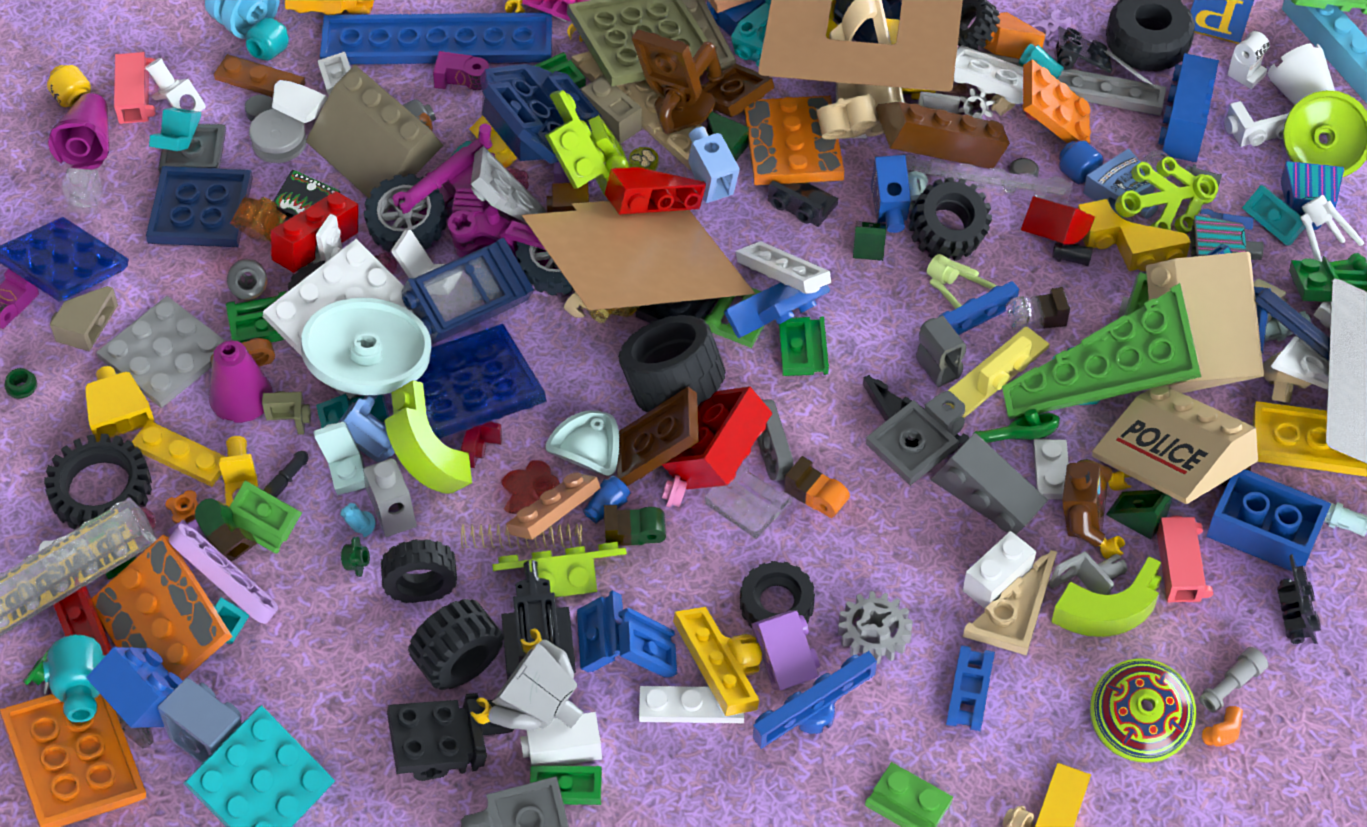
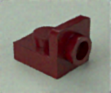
M469 419L460 451L469 453L470 468H475L478 458H484L486 443L501 445L503 440L501 424L486 419Z

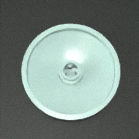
M351 298L329 304L310 317L302 332L301 353L309 371L326 385L352 394L381 395L391 393L422 376L430 361L431 338L424 323L406 308L380 299Z

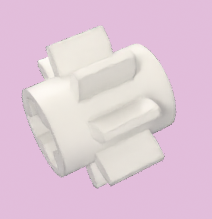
M971 88V97L960 96V100L964 102V107L960 108L958 112H965L966 115L978 119H983L982 115L984 114L991 117L993 113L988 108L989 105L995 103V100L988 101L985 97L987 93L981 92V94H976V90ZM979 99L981 101L980 107L983 108V111L979 110L973 113V106L970 104V101L974 102Z

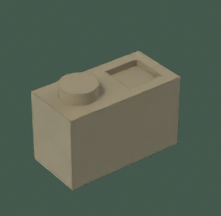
M604 75L581 89V92L601 114V119L620 144L642 130V107L617 86L611 87Z

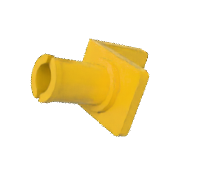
M242 436L228 438L226 440L227 457L219 458V466L225 484L226 505L229 507L233 502V493L241 488L245 480L258 487L252 455L247 454V441Z

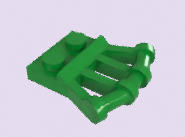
M1354 253L1346 260L1329 262L1325 256H1323L1322 261L1305 258L1302 261L1291 260L1289 272L1302 301L1332 302L1333 279L1342 280L1367 292V260L1360 253Z

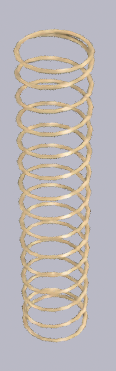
M462 524V527H461V546H462V548H464V546H463V536H464L465 546H466V548H469V546L467 547V543H466L465 527H464V524ZM471 524L470 535L473 537V543L475 548L477 549L478 546L476 547L473 524ZM480 524L479 536L481 535L483 547L486 548L483 540L482 524ZM489 524L488 536L490 533L491 545L495 548L492 542L491 525ZM498 524V525H497V534H496V535L498 536V533H499L500 545H501L502 548H504V546H502V543H501L500 526H499V524ZM559 524V525H558V533H557V535H559V530H560L561 544H562V547L565 548V546L563 545V540H562L561 525ZM567 524L566 536L568 535L569 531L570 545L573 548L574 546H572L570 525ZM576 524L575 536L578 533L579 546L581 547L582 524H580V536L579 527ZM506 525L505 536L508 535L509 546L512 549L513 546L511 547L509 531ZM551 525L549 527V536L551 533L553 547L556 548V546L554 545L553 530ZM543 531V532L540 534V536L543 534L544 546H545V548L547 549L546 543H545L544 531ZM517 537L518 547L521 548L519 545V539ZM535 537V538H534V540H535V545H536L537 548H539V546H537L536 537Z

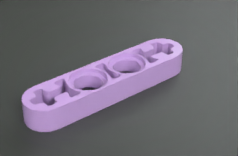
M179 524L168 538L170 544L252 618L265 624L277 612L278 605L193 528L185 524Z

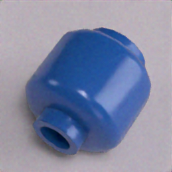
M1072 141L1059 154L1060 170L1077 184L1085 183L1087 175L1104 163L1102 154L1087 141Z

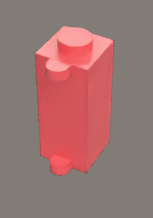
M145 52L115 54L114 108L119 124L147 122L149 117H153L156 114V108L153 105H149V72L145 69L155 59L146 58Z
M1174 515L1161 518L1158 527L1157 539L1167 602H1201L1202 598L1213 596L1212 587L1205 583L1198 535L1203 532L1201 523L1195 521V517Z

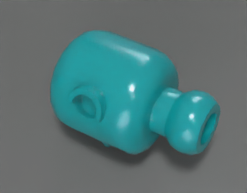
M69 635L55 641L48 650L46 662H43L45 683L48 682L52 694L58 700L64 702L63 712L66 718L72 722H86L92 719L98 708L95 698L100 693L86 677L105 656L100 644L92 637L85 635Z

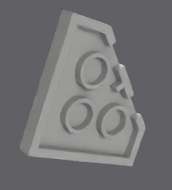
M484 146L474 154L471 189L481 201L487 200L493 207L524 222L526 221L522 215L546 213V209Z

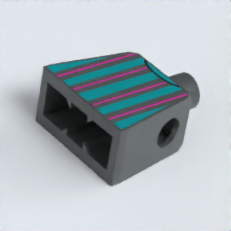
M1199 215L1194 216L1190 233L1191 257L1205 256L1223 243L1229 246L1232 253L1249 252L1251 260H1262L1263 242L1246 241L1245 226L1242 223Z

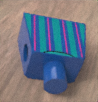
M1286 161L1281 176L1285 203L1302 216L1305 214L1302 209L1303 205L1324 195L1327 202L1331 201L1334 208H1336L1344 167ZM1313 222V230L1319 229L1322 225L1316 227L1315 223Z

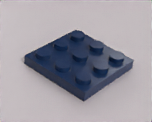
M162 166L146 232L148 244L239 247L253 180L252 171Z

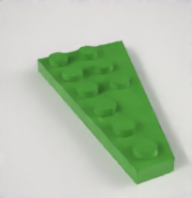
M1181 284L1170 288L1171 291L1159 298H1153L1144 303L1143 307L1128 316L1124 315L1081 340L1080 344L1070 350L1060 352L1055 355L1053 360L1041 367H1035L1002 386L1008 418L1012 420L1025 416L1024 413L1030 409H1036L1037 413H1044L1202 377Z

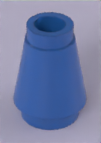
M612 475L608 480L603 479L600 484L601 489L594 493L583 509L585 516L595 524L604 519V505H617L618 509L628 502L627 497L631 492L616 476Z

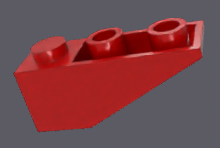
M640 167L610 169L605 196L619 215L700 209L706 183L700 180Z

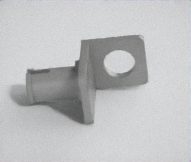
M1085 551L1057 565L1048 585L1054 588L1077 575L1091 592L1109 595L1114 586L1112 579L1127 572V565L1124 559L1115 563L1121 558L1118 554H1114L1097 564Z

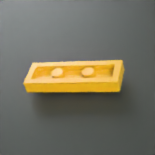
M150 420L132 440L134 447H138L143 455L208 486L213 487L222 475L219 458L226 456Z

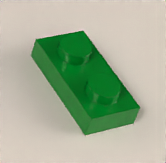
M531 766L530 783L557 777L564 805H601L602 766Z

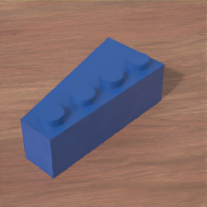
M1184 53L1182 65H1175L1172 81L1177 82V85L1171 84L1167 102H1171L1173 105H1166L1163 123L1168 124V127H1161L1158 144L1163 145L1162 156L1197 163L1207 125L1219 60Z

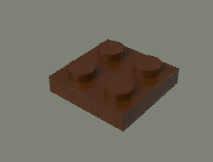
M736 63L722 72L724 74L723 80L718 82L708 81L701 86L703 91L713 95L715 100L713 110L729 117L740 114L744 108L762 99L765 94L775 88L771 77L761 76L758 72Z

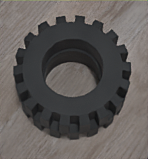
M947 177L944 183L941 179L934 181L933 185L929 184L921 193L909 216L911 220L909 231H914L911 238L914 243H920L918 249L922 253L927 250L930 252L928 257L932 259L937 254H942L948 259L952 256L953 260L957 261L963 255L968 257L978 248L990 229L989 224L992 221V215L988 214L991 210L990 203H984L985 194L983 192L978 194L975 191L977 186L973 183L971 186L965 184L966 180L964 179L954 182L953 177ZM947 210L955 213L961 219L964 229L953 230L945 227L939 221L936 211Z
M462 599L442 607L428 617L412 636L408 651L412 660L434 688H439V690L453 689L471 681L492 663L502 648L504 635L476 600Z

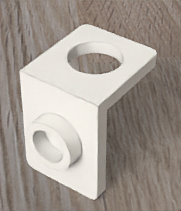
M921 91L918 105L936 110L943 109L947 112L958 114L960 97Z

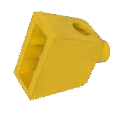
M104 366L96 371L97 381L88 383L85 386L88 421L96 442L100 441L101 434H108L112 438L115 435L118 436L143 428L149 420L155 423L150 405L130 372L116 374L113 367Z

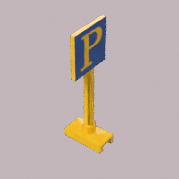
M1194 0L1190 11L1193 20H1195L1194 33L1239 44L1242 41L1254 0Z

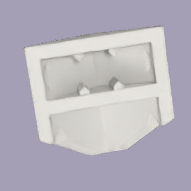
M280 80L274 85L272 108L303 123H307L318 118L328 97L303 85Z

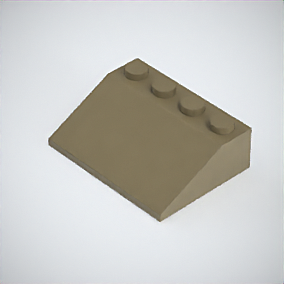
M354 65L334 85L306 139L307 144L369 199L372 189L381 186L380 182L385 179L389 181L394 179L393 176L400 174L402 177H407L408 174L416 175L444 146L425 124L357 65Z

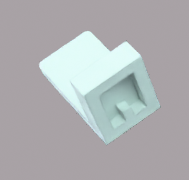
M346 423L329 424L324 428L315 430L314 437L329 463L337 495L365 488L363 473L365 466L362 454Z

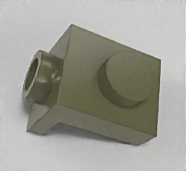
M302 391L263 393L262 405L266 421L294 419L298 435H303L305 433V423H311L310 404H304Z

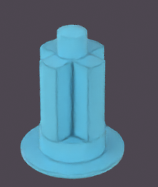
M353 503L348 504V506L341 510V516L355 532L362 533L363 537H367L372 533L376 521L370 512L361 511Z

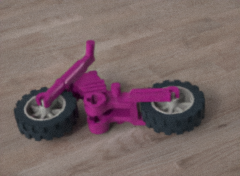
M489 124L480 125L479 135L475 141L467 147L461 148L432 172L426 173L425 177L417 178L415 174H408L407 177H402L401 174L393 176L394 179L389 181L385 179L380 182L381 186L378 188L374 187L370 192V199L367 198L365 201L366 210H364V218L369 234L372 236L373 241L377 245L381 244L383 250L387 252L392 250L405 230H411L421 246L426 250L432 246L431 243L434 240L438 241L441 238V231L445 230L448 224L450 235L453 238L454 249L459 257L466 256L497 242L501 238H505L535 290L541 293L546 291L548 295H557V293L562 292L563 295L572 293L571 290H574L528 225L513 220L508 221L499 216L497 208L491 206L487 200L481 201L473 193L471 179L474 154L483 146L487 150L492 147L490 139L491 126ZM455 198L452 208L453 214H451L447 223L448 213L446 206L447 203ZM391 207L396 210V212L387 213ZM396 220L392 227L387 225L385 221ZM473 240L474 244L469 243L466 248L462 247L461 243H467Z

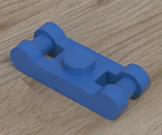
M961 645L946 725L956 727L957 724L971 726L970 730L981 732L995 655L994 651L985 650L982 653L972 651L969 646ZM968 664L977 665V666H982V667H981V669L972 668V667H968ZM961 703L974 706V711L960 710Z

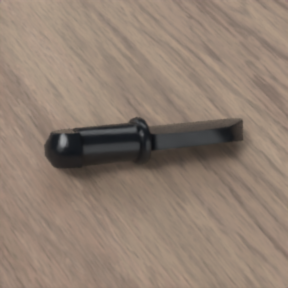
M306 451L296 452L284 469L280 470L278 475L264 488V491L277 497L287 487L288 482H292V478L303 465L307 464L309 459L308 453Z

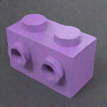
M789 610L751 624L757 643L760 644L764 665L774 690H783L819 677L816 670L820 667L819 659L814 648H809L806 635H809V629L803 615L799 616L797 611Z

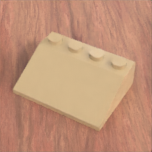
M1249 252L1176 258L1146 265L1149 300L1157 299L1171 291L1170 288L1181 284L1202 376L1166 386L1180 393H1187L1264 377L1251 254Z

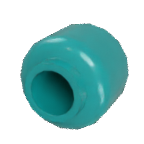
M273 18L260 20L248 29L246 33L247 50L253 57L269 61L275 58L289 44L286 27Z

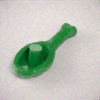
M1030 409L1024 413L1025 416L1016 419L1006 427L985 431L979 430L974 433L986 443L1007 439H1042L1057 430L1060 418L1053 413H1037L1036 409Z

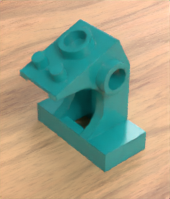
M766 0V3L742 19L731 35L734 53L743 60L756 62L758 67L771 0Z

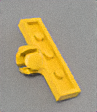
M706 607L675 611L673 623L724 715L729 716L758 710L760 700L746 677L759 672V664L762 661L761 647L757 643L755 636L749 634L736 635L732 638L723 636Z

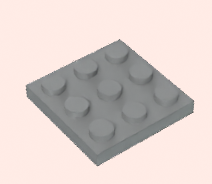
M166 296L96 353L98 358L106 365L113 367L116 373L130 372L142 393L160 408H163L212 367L210 362L211 355L216 347L225 342V340Z

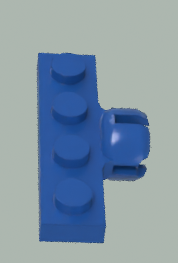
M870 651L865 652L861 656L853 655L842 664L841 669L831 675L830 673H825L817 678L810 689L803 693L798 691L785 700L784 705L774 712L768 710L762 713L753 725V739L762 749L798 725L801 731L809 734L822 733L824 726L830 728L835 719L836 701L875 676L877 660Z

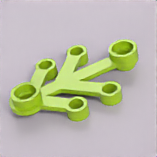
M1165 157L1160 160L1156 166L1157 172L1147 162H1140L1135 165L1131 171L1133 179L1137 182L1147 181L1161 190V192L1140 196L1135 191H1126L1116 199L1115 209L1119 215L1129 218L1139 213L1143 208L1166 204L1159 220L1152 223L1151 227L1158 228L1159 225L1162 229L1171 230L1170 225L1182 200L1191 198L1185 214L1178 217L1174 224L1178 232L1189 233L1192 229L1194 216L1198 215L1203 204L1213 201L1218 192V184L1212 176L1204 174L1194 176L1179 166L1172 157ZM1165 163L1169 166L1170 171L1165 168ZM1140 168L1144 171L1145 176L1140 173ZM1173 175L1186 186L1179 188L1164 177ZM1183 220L1186 221L1188 228L1184 226Z

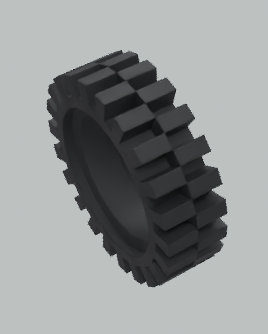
M94 434L88 435V444L82 445L80 438L73 441L76 448L73 451L67 445L61 449L64 458L55 454L52 458L54 466L48 465L46 470L48 477H44L48 500L52 510L57 514L62 523L67 521L68 526L74 530L79 525L81 532L89 533L90 527H94V530H96L98 527L110 524L116 520H121L126 525L131 522L129 514L132 513L137 517L141 513L139 505L146 506L148 503L147 495H151L152 488L150 483H152L145 457H143L138 447L135 448L134 444L129 440L124 443L122 437L117 435L114 436L111 442L108 434H101L100 442H96ZM97 463H113L126 470L128 473V483L123 492L110 502L95 506L84 505L75 501L69 495L73 478L88 466Z

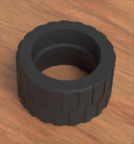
M669 316L641 327L624 342L618 355L620 366L636 405L647 413L687 387L697 393L698 406L712 397L725 379V367L710 327L706 324V321L694 316Z

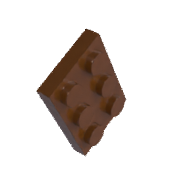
M689 387L683 389L619 431L617 478L626 486L643 478L646 474L698 443L697 393Z

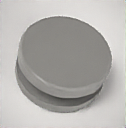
M269 109L260 113L250 124L249 135L253 151L256 156L266 162H288L298 157L306 147L304 123L276 109Z

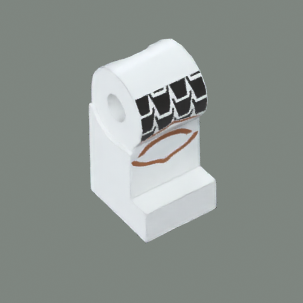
M1258 31L1250 32L1246 39L1235 47L1227 75L1250 89L1261 81L1267 73V69L1261 66L1263 55L1270 48V43L1265 35Z

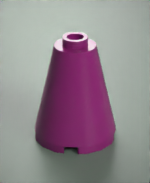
M94 93L83 94L51 130L48 145L51 154L58 162L62 164L64 161L73 165L71 169L93 170L100 167L109 154L108 106L105 99L100 95Z
M233 340L225 341L214 350L209 404L213 412L223 420L226 419L235 423L252 421L264 414L262 405L263 393H273L271 383L242 343Z

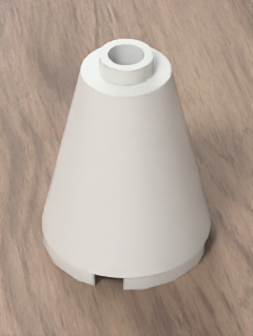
M1310 43L1289 51L1281 57L1283 62L1277 68L1273 64L1268 71L1270 81L1294 105L1312 93L1325 90L1335 91L1323 49L1319 44L1316 45V48Z

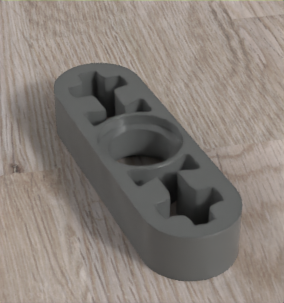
M761 399L772 411V415L766 423L765 430L758 436L757 441L769 478L772 481L785 480V475L794 466L793 457L775 402L772 399Z

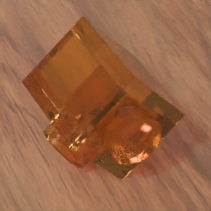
M244 197L230 224L252 239L271 242V230L282 224L286 215L277 210L278 205L268 198L261 197L258 200Z

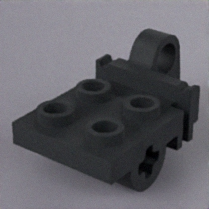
M478 693L466 694L462 708H459L458 700L392 704L388 705L387 709L396 774L413 773L414 778L419 781L444 777L451 769H459L460 774L466 772L469 763H471L472 772L478 771L479 767H484L487 758L483 735L511 733L514 729L491 722L486 724L476 722L470 712L480 714L485 710V707H481L476 702L479 698ZM487 700L492 707L496 706L492 703L493 700Z

